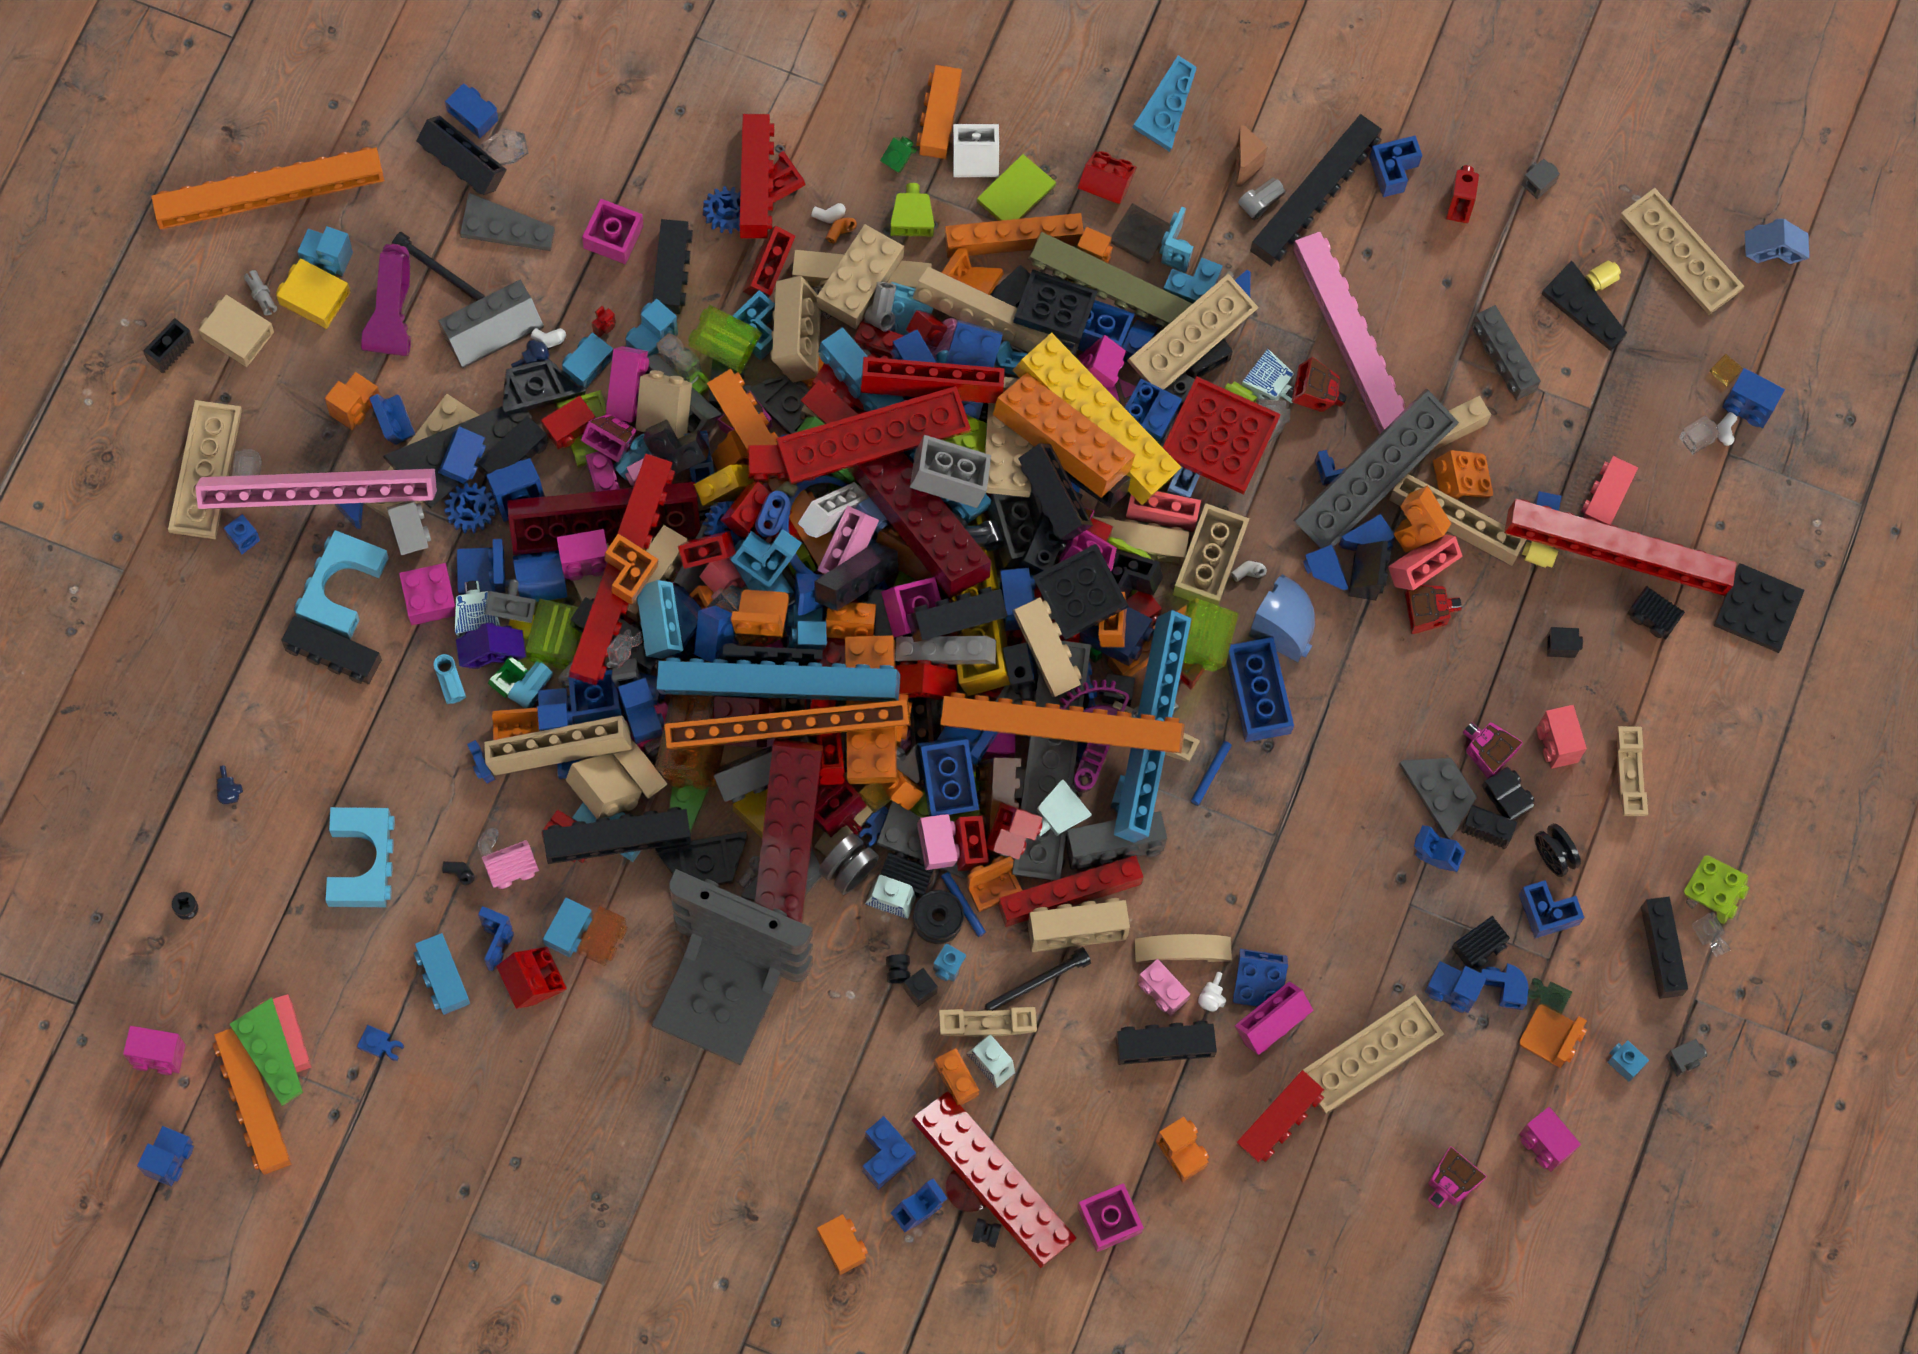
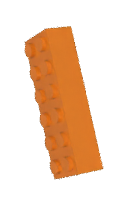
M1026 372L997 398L993 416L1034 447L1039 443L1051 444L1063 469L1102 498L1130 472L1135 458L1133 452Z
M894 636L845 637L846 667L856 668L857 664L870 665V668L879 669L880 665L894 666L895 669ZM846 701V706L879 702ZM896 727L847 732V779L849 784L897 783Z

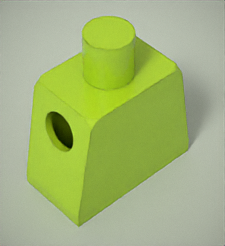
M908 183L906 185V193L897 194L891 220L890 236L934 237V220L930 197L928 194H920L919 184Z

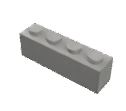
M938 636L919 642H913L912 637H896L895 661L897 662L906 661L917 664V660H929L931 665L995 664L996 640L988 636Z

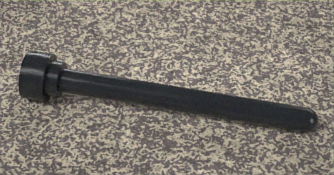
M399 232L393 239L391 245L398 244L406 247L409 254L476 301L485 297L481 292L412 245V241L409 240L410 237L403 232Z
M1083 946L1074 951L1070 959L986 1003L985 1010L993 1011L1074 967L1084 968L1090 965L1091 960Z

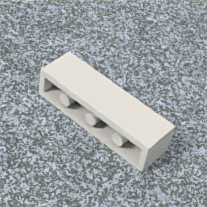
M853 482L812 501L798 524L804 528L805 533L818 538L838 527L847 506L855 509L859 503L869 498L864 489Z

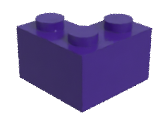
M483 623L480 625V628L468 631L464 636L456 639L460 667L479 669L491 662L505 663L509 656L517 660L526 657L523 631L513 629L512 626H495L494 623Z

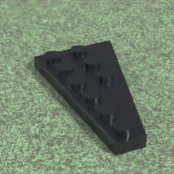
M501 406L388 453L383 458L394 470L435 469L437 492L433 500L424 501L431 509L460 483L438 473L453 433L459 426L485 437L483 445H486L483 455L481 458L477 457L474 464L478 467V461L526 416L531 419L532 415L528 411L503 417Z

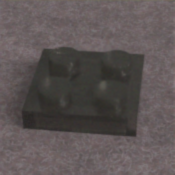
M1132 203L1111 235V244L1149 264L1161 245L1165 232H1169L1171 225Z

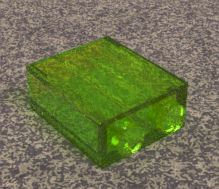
M709 305L707 309L702 311L697 329L691 332L688 346L741 374L762 332Z
M539 598L526 647V656L531 662L551 663L559 669L571 668L582 633L570 626V619L578 607Z
M1197 598L1187 604L1185 616L1192 619L1183 662L1203 665V668L1208 671H1216L1224 667L1239 613Z

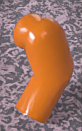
M850 217L835 220L825 239L835 244L840 234L851 232L857 227L856 220Z

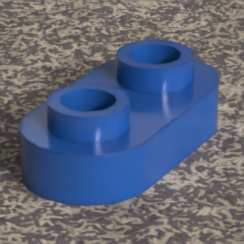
M774 491L765 498L755 523L756 530L760 535L771 537L780 530L790 506L789 498L784 492ZM773 500L779 503L778 508H775L773 506ZM765 521L770 524V529L764 527Z

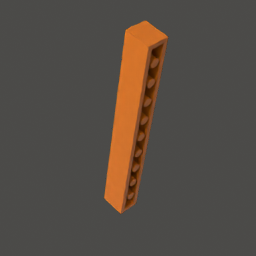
M365 147L357 152H342L337 156L329 158L319 157L314 161L296 162L287 167L278 166L268 171L250 172L245 176H230L225 180L217 182L207 181L198 186H184L175 191H161L151 197L156 221L161 230L379 183L385 180L377 147Z
M729 369L707 383L746 449H748V445H777V434L775 431L770 433L766 426L770 423L763 412L758 414L754 406L757 405V402L751 392L746 394L742 388L745 382L739 372L734 374ZM768 478L766 482L774 492L776 488L786 481ZM804 489L794 500L789 519L819 567L835 531L815 538L805 533L804 528L798 524L810 503L816 500L811 491L807 493Z
M951 692V697L944 696L941 725L947 727L1182 753L1185 725L1179 723V718L1165 717V721L1155 720L1154 715L1141 714V718H1132V713L1117 711V716L1107 715L1108 710L1093 709V713L1083 712V707L1069 706V710H1062L1060 705L1046 703L1045 707H1036V702L1022 701V705L1012 704L1013 700L998 698V702L989 701V697L975 695L974 699H966V694Z
M907 700L668 723L664 725L667 748L678 749L910 726L911 724L909 703Z

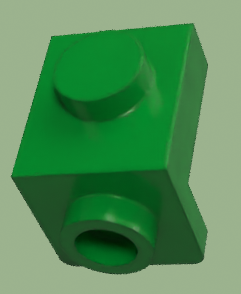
M902 136V138L893 137L880 161L896 172L901 173L912 153H916L918 149L913 146L914 142L905 136Z
M509 656L504 665L489 679L487 684L506 699L514 684L519 680L522 681L528 670L521 661Z

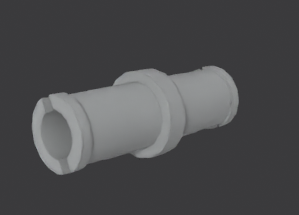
M256 270L249 271L252 278L246 273L244 280L250 287L251 295L259 303L264 315L272 314L269 308L276 312L277 306L269 295L270 290L263 284Z

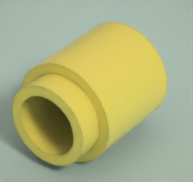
M1607 260L1590 270L1585 278L1595 291H1601L1618 281L1621 271L1615 262L1612 263Z
M1531 541V543L1526 542L1522 555L1526 556L1525 561L1544 568L1546 566L1552 568L1558 554V550L1553 549V547Z

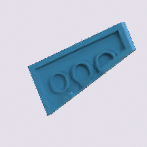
M1179 55L1132 127L1169 152L1173 147L1174 138L1197 68Z

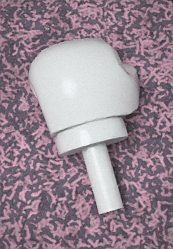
M1221 972L1216 973L1213 983L1208 982L1198 998L1199 1005L1205 1010L1215 1012L1219 1007H1224L1226 1003V998L1221 995L1223 988L1218 986L1222 977Z

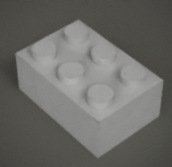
M924 435L915 451L910 488L978 508L987 491L991 455Z

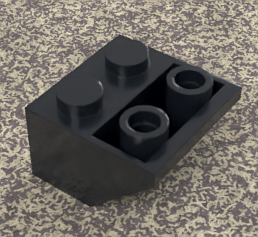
M1388 541L1357 545L1354 552L1348 596L1376 601L1378 594H1383L1388 578L1386 568L1391 556V550H1387Z

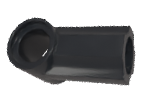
M988 520L978 526H964L980 547H984L986 551H993L1004 545V540L996 520Z

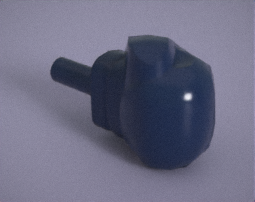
M536 340L528 341L527 350L522 352L524 358L512 363L511 366L514 368L525 363L529 364L549 359L550 354L546 344Z
M222 765L220 766L221 778L216 781L217 800L222 804L238 802L239 794L243 793L242 785L235 784L233 777H227L226 766Z

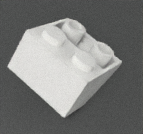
M953 124V177H999V124Z

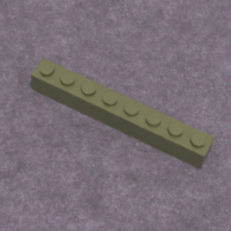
M1043 232L1038 235L1028 257V260L1032 261L1031 265L1040 270H1044V268L1053 271L1052 275L1063 280L1067 278L1074 281L1073 283L1096 290L1098 291L1096 297L1104 300L1109 298L1114 300V305L1126 310L1128 307L1135 310L1134 314L1140 318L1147 319L1149 317L1156 320L1155 324L1161 328H1165L1192 305V303Z

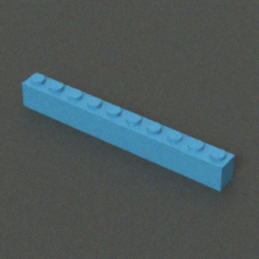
M843 327L821 342L818 350L820 359L825 364H829L834 370L836 378L847 385L850 394L854 398L859 399L866 412L906 401L902 396L860 393L863 357L868 356ZM917 448L904 451L912 463H914ZM985 493L978 508L940 497L943 502L949 504L953 509V513L965 519L967 524L987 511L992 501Z
M1173 610L1157 617L1137 718H1141V714L1154 715L1155 720L1165 721V717L1173 716L1192 618ZM1137 748L1130 749L1113 835L1133 843L1149 837L1165 752Z
M666 658V661H659L657 690L661 694L889 702L899 701L900 673L897 669H894V666L880 665V668L876 669L870 668V665L857 664L856 668H848L845 664L834 663L832 667H822L823 664L808 663V666H799V663L784 662V665H775V662L761 661L760 664H751V661L738 660L737 664H732L722 659H715L713 663H704L703 659L696 658L690 659V662H680L678 658Z

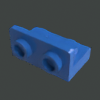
M379 394L370 397L385 439L397 445L415 436L401 396L395 395L389 399H384Z

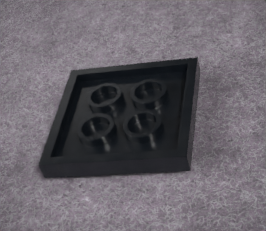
M1032 269L1013 323L1048 335L1053 333L1057 338L1079 345L1098 291Z
M1097 544L1033 576L1065 640L1129 607Z
M1739 563L1735 571L1733 587L1725 596L1714 626L1779 653L1805 590Z

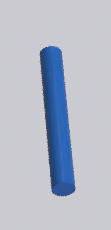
M1223 741L1191 799L1193 804L1199 805L1232 746L1229 742Z
M949 872L941 876L949 891L959 899L963 906L964 915L978 937L983 936L986 933L985 929Z

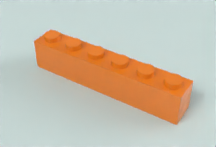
M1081 213L945 226L947 258H951L957 248H966L968 256L1032 250L1041 232L1068 245L1077 246L1084 233Z
M232 1028L214 1034L216 1042L212 1043L216 1056H221L224 1062L223 1065H220L224 1079L229 1078L232 1087L228 1088L232 1102L237 1101L239 1110L235 1112L240 1125L245 1124L247 1132L243 1133L247 1146L253 1147L255 1155L251 1156L255 1169H260L263 1175L292 1165L259 1069Z

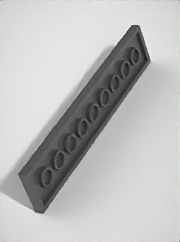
M1061 641L1062 645L1066 644L1071 652L1072 657L1069 660L1072 666H1077L1082 679L1079 680L1081 685L1078 687L1081 691H1084L1083 683L1086 682L1091 645ZM1039 670L1035 696L1036 707H1045L1046 703L1058 704L1062 708L1064 705L1060 703L1059 699L1062 697L1068 701L1069 698L1066 692L1052 697ZM1074 688L1071 689V690H1068V691H1070L1073 695H1076V692H1075ZM1084 695L1073 701L1069 706L1083 707ZM1030 736L1021 809L1040 816L1036 809L1061 780H1064L1072 789L1078 747L1077 741ZM1049 829L1041 837L1039 835L1036 836L1035 840L1026 838L1024 853L1020 855L1019 860L1014 858L1012 875L1053 881L1060 879L1066 831L1056 836Z

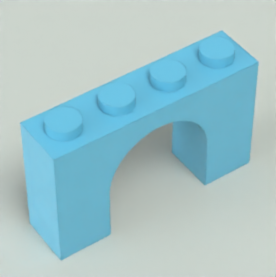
M335 530L332 537L328 536L326 539L324 554L322 557L319 556L317 558L313 577L307 579L304 587L306 591L303 597L297 600L294 610L298 618L351 640L360 620L358 613L330 601L324 592L326 582L335 572L342 569H356L380 578L389 557L387 550Z
M330 807L329 831L331 836L366 839L375 846L377 855L372 868L361 876L327 877L326 903L328 907H387V900H391L392 893L391 885H388V877H392L393 872L392 862H389V853H393L394 841L390 839V830L395 828V817L391 816L389 808Z

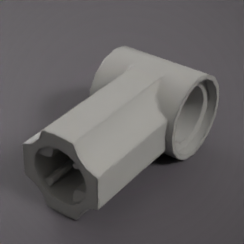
M1273 177L1255 191L1252 189L1246 192L1239 199L1238 204L1255 220L1267 210L1269 205L1285 194L1283 184Z
M883 281L877 282L873 304L865 312L866 322L885 332L889 331L895 323V315L891 311L896 285Z

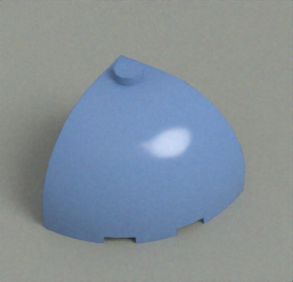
M1283 574L1281 577L1279 576L1274 583L1272 592H1268L1258 608L1249 636L1255 640L1273 637L1276 651L1296 662H1299L1302 656L1306 658L1310 652L1312 645L1309 643L1315 627L1314 608L1305 590Z

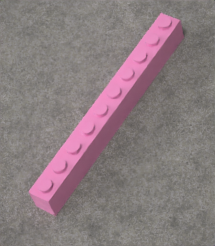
M1317 232L1295 240L1293 247L1295 256L1380 435L1404 411V400L1401 395H1397L1394 389V379L1391 375L1388 376L1385 370V360L1382 355L1379 356L1377 353L1376 341L1373 336H1369L1367 322L1363 316L1360 317L1357 310V301L1354 296L1351 297L1348 291V282L1339 272L1338 260L1332 257L1327 238H1323L1321 232Z
M435 469L201 477L195 486L198 509L433 500L437 492Z

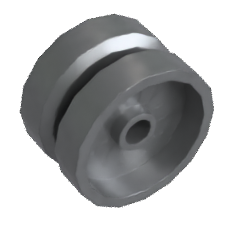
M853 833L844 838L829 853L818 870L825 879H835L834 887L843 895L852 891L868 875L879 859V855L871 848L862 850L863 841Z

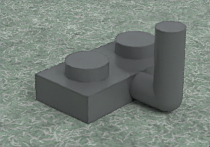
M516 579L505 580L504 586L508 589L507 594L488 591L484 615L532 623L536 600L517 596L519 582Z

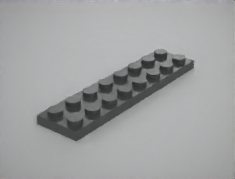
M1425 389L1293 521L1320 549L1332 544L1334 547L1341 540L1342 536L1347 534L1459 422L1428 389Z

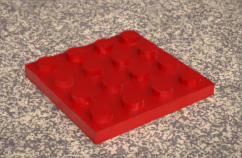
M1196 376L1162 448L1181 467L1244 495L1281 414Z

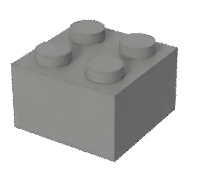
M406 501L387 507L401 555L428 548L427 542L431 541L428 527H422L420 519L425 517L420 503L415 504V501Z

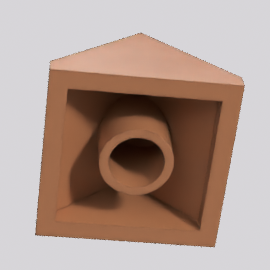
M1240 125L1236 142V186H1242L1263 167L1268 148L1246 126Z

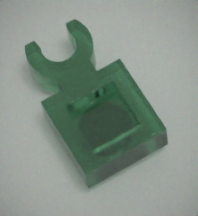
M1533 978L1531 984L1537 986L1538 990L1532 991L1528 989V997L1534 999L1541 998L1540 1004L1562 1015L1572 996V991L1553 982H1550L1548 987H1546L1541 980Z

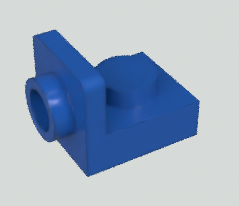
M1327 450L1317 453L1315 463L1322 485L1330 484L1345 468L1335 470L1334 460L1328 456Z

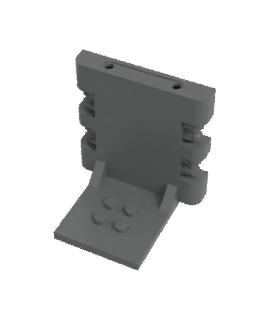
M676 869L669 884L675 928L681 934L691 938L684 958L652 1027L741 1065L781 978L783 977L793 982H801L807 978L813 965V956L810 955L813 949V944L810 943L813 937V928L788 918L787 914L782 910L774 908L772 911L719 888V885L712 880L705 879V881H702Z

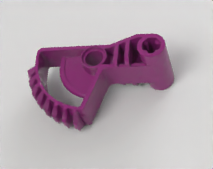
M386 244L380 253L376 308L362 331V351L409 356L411 336H408L406 332L408 330L407 324L403 323L405 316L402 314V306L410 287L411 266L409 252L404 246Z
M1093 680V688L1089 689L1087 682H1084V691H1081L1077 686L1074 688L1076 695H1073L1070 691L1066 692L1069 700L1066 701L1061 697L1059 701L1064 706L1060 707V709L1065 710L1073 701L1083 695L1094 692H1109L1125 698L1121 710L1107 705H1097L1083 712L1093 713V709L1108 710L1107 715L1117 716V711L1124 712L1129 695L1126 692L1115 689V681L1111 682L1110 687H1106V680H1102L1101 687H1097V681ZM1087 743L1073 778V786L1078 792L1085 793L1092 789L1110 745ZM1082 777L1088 778L1086 785L1081 784L1080 779Z

